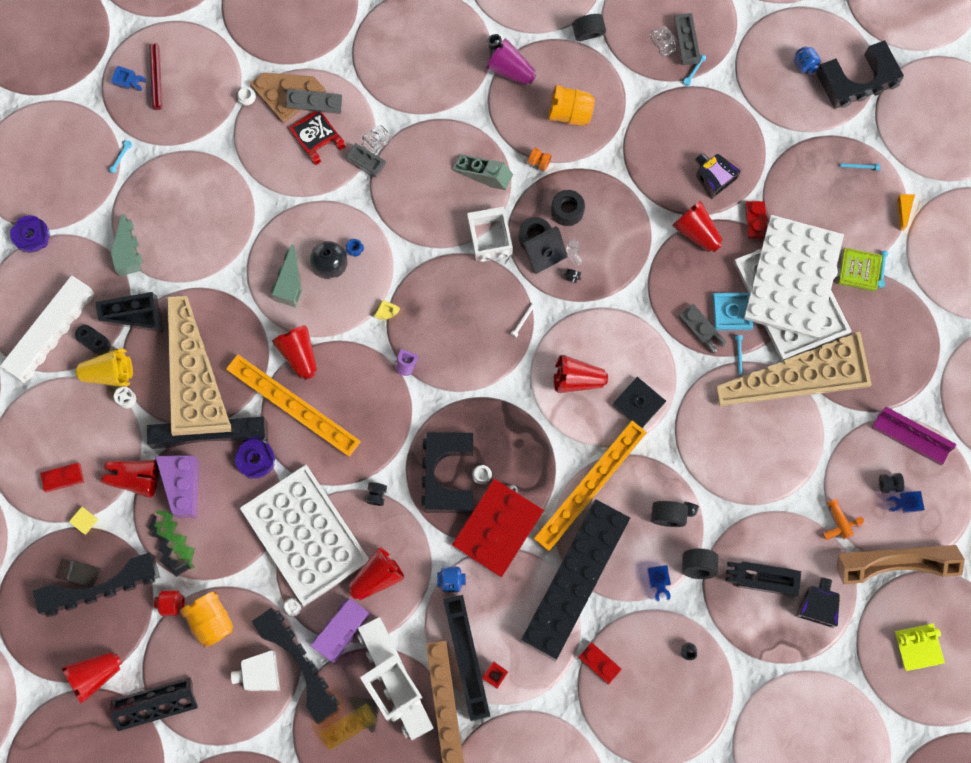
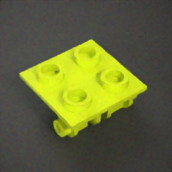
M934 623L895 631L905 671L945 663L938 640L941 632L939 629H935Z

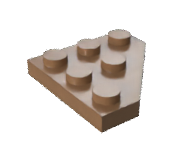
M262 73L250 82L252 89L283 124L302 111L286 108L287 89L326 93L325 88L314 76Z

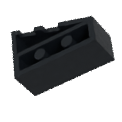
M153 292L95 302L98 321L103 324L163 332L158 298Z

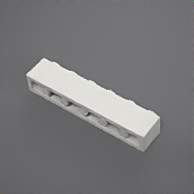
M71 275L0 366L23 383L29 380L34 375V370L38 365L45 361L48 352L56 347L59 338L67 333L70 324L81 315V310L84 306L92 301L95 294L93 290Z
M380 617L358 628L360 632L357 634L361 645L366 644L369 650L366 652L370 663L374 662L377 667L393 655H396L404 667ZM397 666L378 678L379 682L383 681L386 686L383 691L388 701L392 699L395 705L392 710L415 696ZM422 702L412 710L408 707L402 711L403 716L400 718L404 726L401 729L406 738L410 737L411 740H414L434 729Z

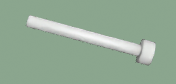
M532 303L516 329L511 331L510 335L517 338L519 329L535 304Z

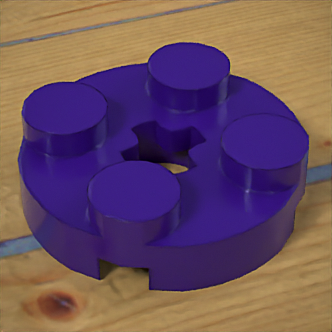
M28 215L19 218L16 221L17 224L14 227L12 226L10 231L11 241L21 252L33 253L47 247L50 231L43 220L36 216ZM31 230L34 233V235L30 238L26 237V235L29 234V231Z
M257 439L244 442L239 447L235 456V464L238 470L249 479L262 478L270 473L275 466V454L272 448L266 442ZM254 454L257 457L260 456V459L256 464L254 462H250V460L253 459L252 455Z

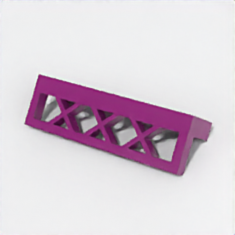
M888 407L883 408L879 412L871 427L939 465L944 464L949 452L954 450L957 445Z

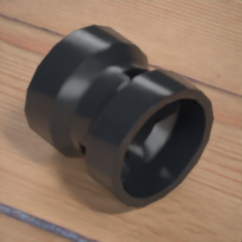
M894 473L891 476L881 474L879 476L881 493L888 494L891 491L896 493L903 492V475L901 473Z
M369 482L367 487L369 492L365 497V503L384 506L385 499L383 497L384 493L387 492L388 486Z

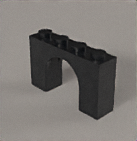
M885 40L870 45L864 54L874 74V79L868 83L861 84L848 79L837 58L819 65L816 74L834 109L839 107L845 108L852 102H861L868 96L873 94L877 96L884 90L889 88L893 90L900 86L904 74Z
M427 432V437L423 438V450H426V457H422V469H426V476H422V488H425V496L421 498V507H425L426 513H473V490L445 489L438 484L434 476L436 466L442 459L449 456H473V433Z

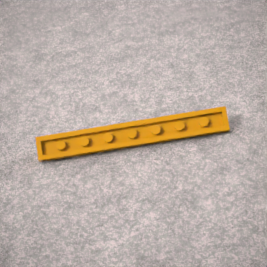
M237 355L226 370L347 457H350L361 443L359 439L240 355Z
M631 421L535 536L534 540L549 552L640 443L647 432L634 421Z

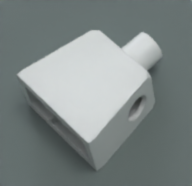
M268 651L242 660V670L231 672L232 684L243 683L244 690L280 691L276 652Z

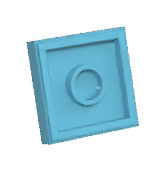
M749 292L712 294L714 327L717 331L753 330V322L744 319L750 296Z

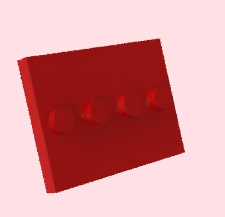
M494 478L452 546L495 574L503 577L545 510Z

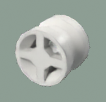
M120 387L114 393L115 402L123 409H129L135 405L137 398L130 388Z

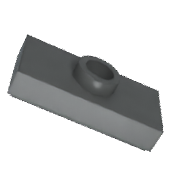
M357 143L354 144L345 156L347 161L375 178L386 165L385 160Z

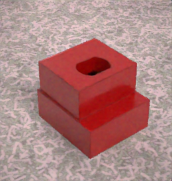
M493 661L482 679L498 689L508 671ZM493 672L499 674V678L497 680L491 677Z

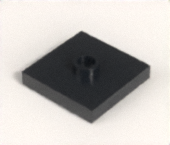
M557 226L524 243L535 274L568 257Z
M637 376L613 402L612 406L628 420L634 421L643 429L666 403V400Z

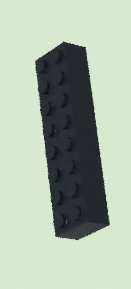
M595 499L520 641L521 643L556 662L631 517Z

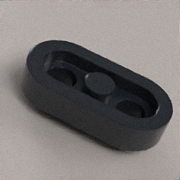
M82 325L76 329L75 338L83 346L97 355L109 352L111 343L104 335L89 325ZM87 331V335L82 336V333ZM102 342V345L97 347V343Z

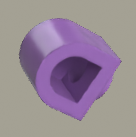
M401 349L395 364L396 372L403 376L411 375L419 355Z

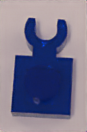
M921 491L899 494L900 499L896 496H891L887 499V501H893L896 505L890 508L889 512H896L900 508H902L903 513L925 510Z
M668 566L647 568L650 589L656 588L657 590L654 596L656 602L660 601V593H664L666 600H670V592L665 587L671 585Z

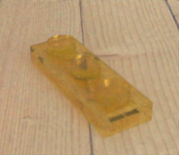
M366 703L319 734L330 751L376 723L377 719Z

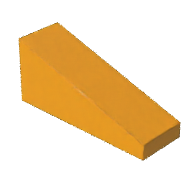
M900 194L897 198L900 231H904L908 225L915 194Z

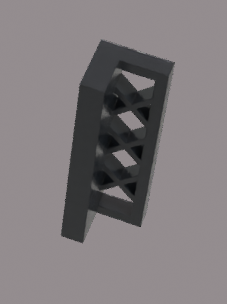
M191 677L111 700L110 714L117 731L197 709L198 704L193 694ZM187 697L191 701V703L186 705L178 703L180 699ZM163 704L171 706L169 710L165 711L158 708ZM142 710L151 712L150 715L145 717L139 715V712ZM128 716L131 719L121 723L118 717Z

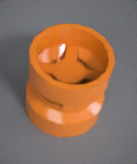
M535 147L528 159V164L531 166L536 165L540 170L545 171L552 155L542 153L540 149Z

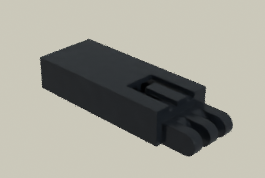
M745 561L740 563L727 562V566L734 567V570L727 569L726 574L734 575V577H725V582L737 584L738 588L792 597L799 596L802 571ZM746 570L759 572L758 581L753 580L754 574H746Z

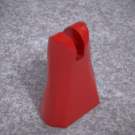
M157 460L106 461L104 463V470L118 473L117 476L102 474L101 483L148 498H152L155 495L160 472Z

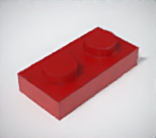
M747 201L745 209L748 239L765 238L767 230L765 201Z
M79 462L40 473L43 490L46 493L84 483L82 468Z
M592 642L578 657L608 685L622 670Z

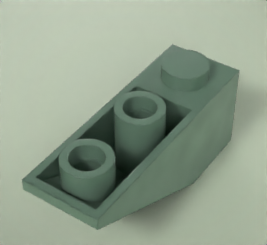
M461 154L452 169L489 187L506 190L513 177L512 172L504 162Z
M125 214L121 215L111 252L115 271L120 277L142 271L140 264L143 263L140 252L137 253L136 247H139L137 238L132 234V230H134L133 222L131 219L128 220Z
M291 244L290 250L287 249L285 252V262L283 267L281 266L278 270L279 278L277 283L273 284L271 294L274 301L296 308L302 293L297 251L295 246Z

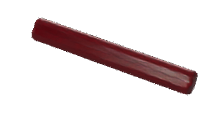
M157 43L149 45L151 98L153 109L161 110L163 104L160 47Z

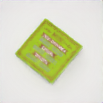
M845 248L843 250L838 284L875 292L878 286L882 255Z

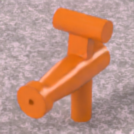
M832 500L827 503V506L831 508L837 527L824 532L823 536L825 540L841 534L843 540L854 536L851 527H862L864 519L858 517L856 521L848 523L846 516L838 506V500Z

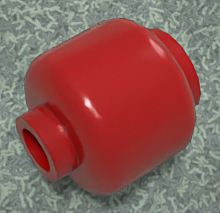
M162 590L158 597L154 598V609H157L161 616H177L180 614V610L185 607V597L181 595L179 590Z

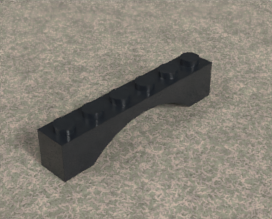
M264 416L229 419L231 432L172 436L171 423L147 425V445L152 449H161L207 441L246 442L251 439L268 441V422Z
M149 552L131 558L116 576L96 587L72 590L51 584L33 590L38 614L52 617L58 615V611L64 609L66 611L78 608L77 605L82 603L86 605L95 603L97 598L103 596L105 598L117 595L116 592L124 590V592L134 590L136 585L142 583L143 585L152 584L155 582V579L160 578L155 556Z
M459 595L443 599L470 721L491 717L464 597Z
M270 608L251 622L262 639L280 645L297 661L306 682V707L316 723L320 725L340 711L338 708L340 702L334 694L330 696L327 688L329 686L323 677L319 679L315 673L318 670L312 660L308 662L304 656L307 653L301 643L297 645L293 639L296 635L290 626L286 628L282 622L285 618L280 610L275 611V609Z

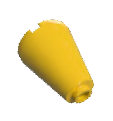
M116 349L79 363L75 374L81 382L126 387L130 385L131 382L128 383V380L133 376L130 356L126 357L124 352L127 351L125 349Z

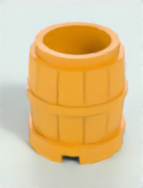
M555 85L551 97V107L549 106L548 120L553 122L557 120L568 125H589L595 97L588 92L580 91L576 88L571 89L564 88L562 85Z
M216 591L195 600L191 607L188 604L180 610L182 617L187 620L191 633L204 648L217 643L233 633V625L228 612L218 600L219 596Z

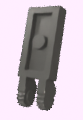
M694 304L679 314V319L712 354L718 352L716 346L710 341L712 337L721 347L727 345L724 338Z

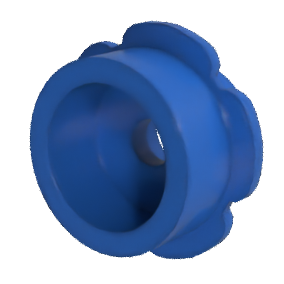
M351 239L346 244V252L350 256L357 257L364 251V245L358 239Z

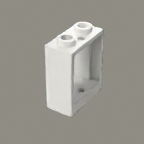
M504 207L467 213L476 261L486 262L491 260V258H506L512 255L513 247ZM501 221L506 246L479 251L474 226Z
M393 655L360 677L387 721L392 719L394 722L403 716L402 711L408 707L412 710L421 704L419 700L423 697L396 655ZM397 666L415 696L389 713L371 682Z

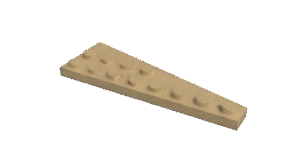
M168 297L172 436L231 432V424L188 297Z
M856 332L814 350L786 359L778 364L768 366L760 371L750 373L742 378L717 386L716 392L719 407L871 387L872 384L861 332Z

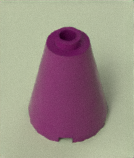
M505 38L501 42V47L497 48L485 69L525 86L527 83L531 85L537 76L534 74L536 70L512 43Z

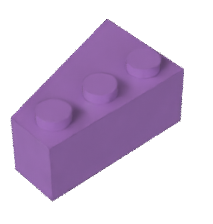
M155 456L172 514L176 518H197L199 460L195 456Z
M352 599L342 602L338 608L339 612L328 621L326 628L316 637L311 645L313 649L334 664L358 633V628L363 626L371 615Z

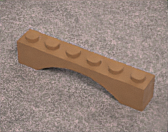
M957 545L838 554L837 571L843 584L864 583L877 574L894 570L923 571L942 577L963 575L965 559Z
M447 642L428 643L426 648L442 762L464 763Z

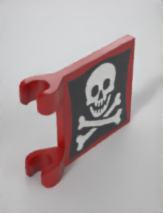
M315 111L289 127L315 165L321 163L320 156L316 150L329 142L334 141L339 150L346 147L343 138L336 132L322 112Z

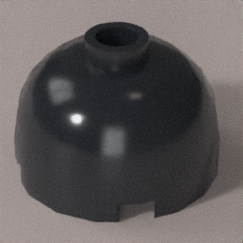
M323 241L317 244L310 254V264L314 273L324 279L341 276L348 265L345 250L333 241Z

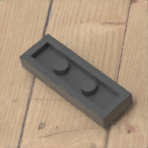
M692 13L674 15L682 66L700 64L701 58Z
M287 89V109L341 114L342 94Z

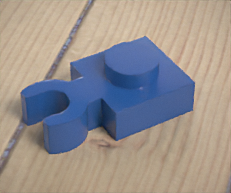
M117 66L111 79L113 85L128 90L130 86H134L137 91H142L141 85L137 84L138 82L146 83L143 76H136L133 70Z

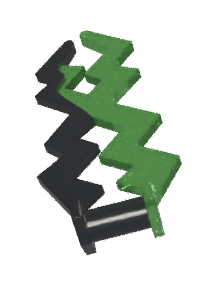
M157 511L158 515L166 517L163 526L162 524H156L157 516L154 515L148 529L154 530L151 537L162 539L158 551L164 554L160 562L169 567L173 574L178 577L181 573L195 568L192 562L195 548L184 547L187 536L173 534L178 523L171 522L172 513ZM161 527L167 528L166 533L160 532ZM169 541L177 542L174 553H182L183 555L180 559L187 560V562L176 568L177 560L169 559L173 548L166 547Z

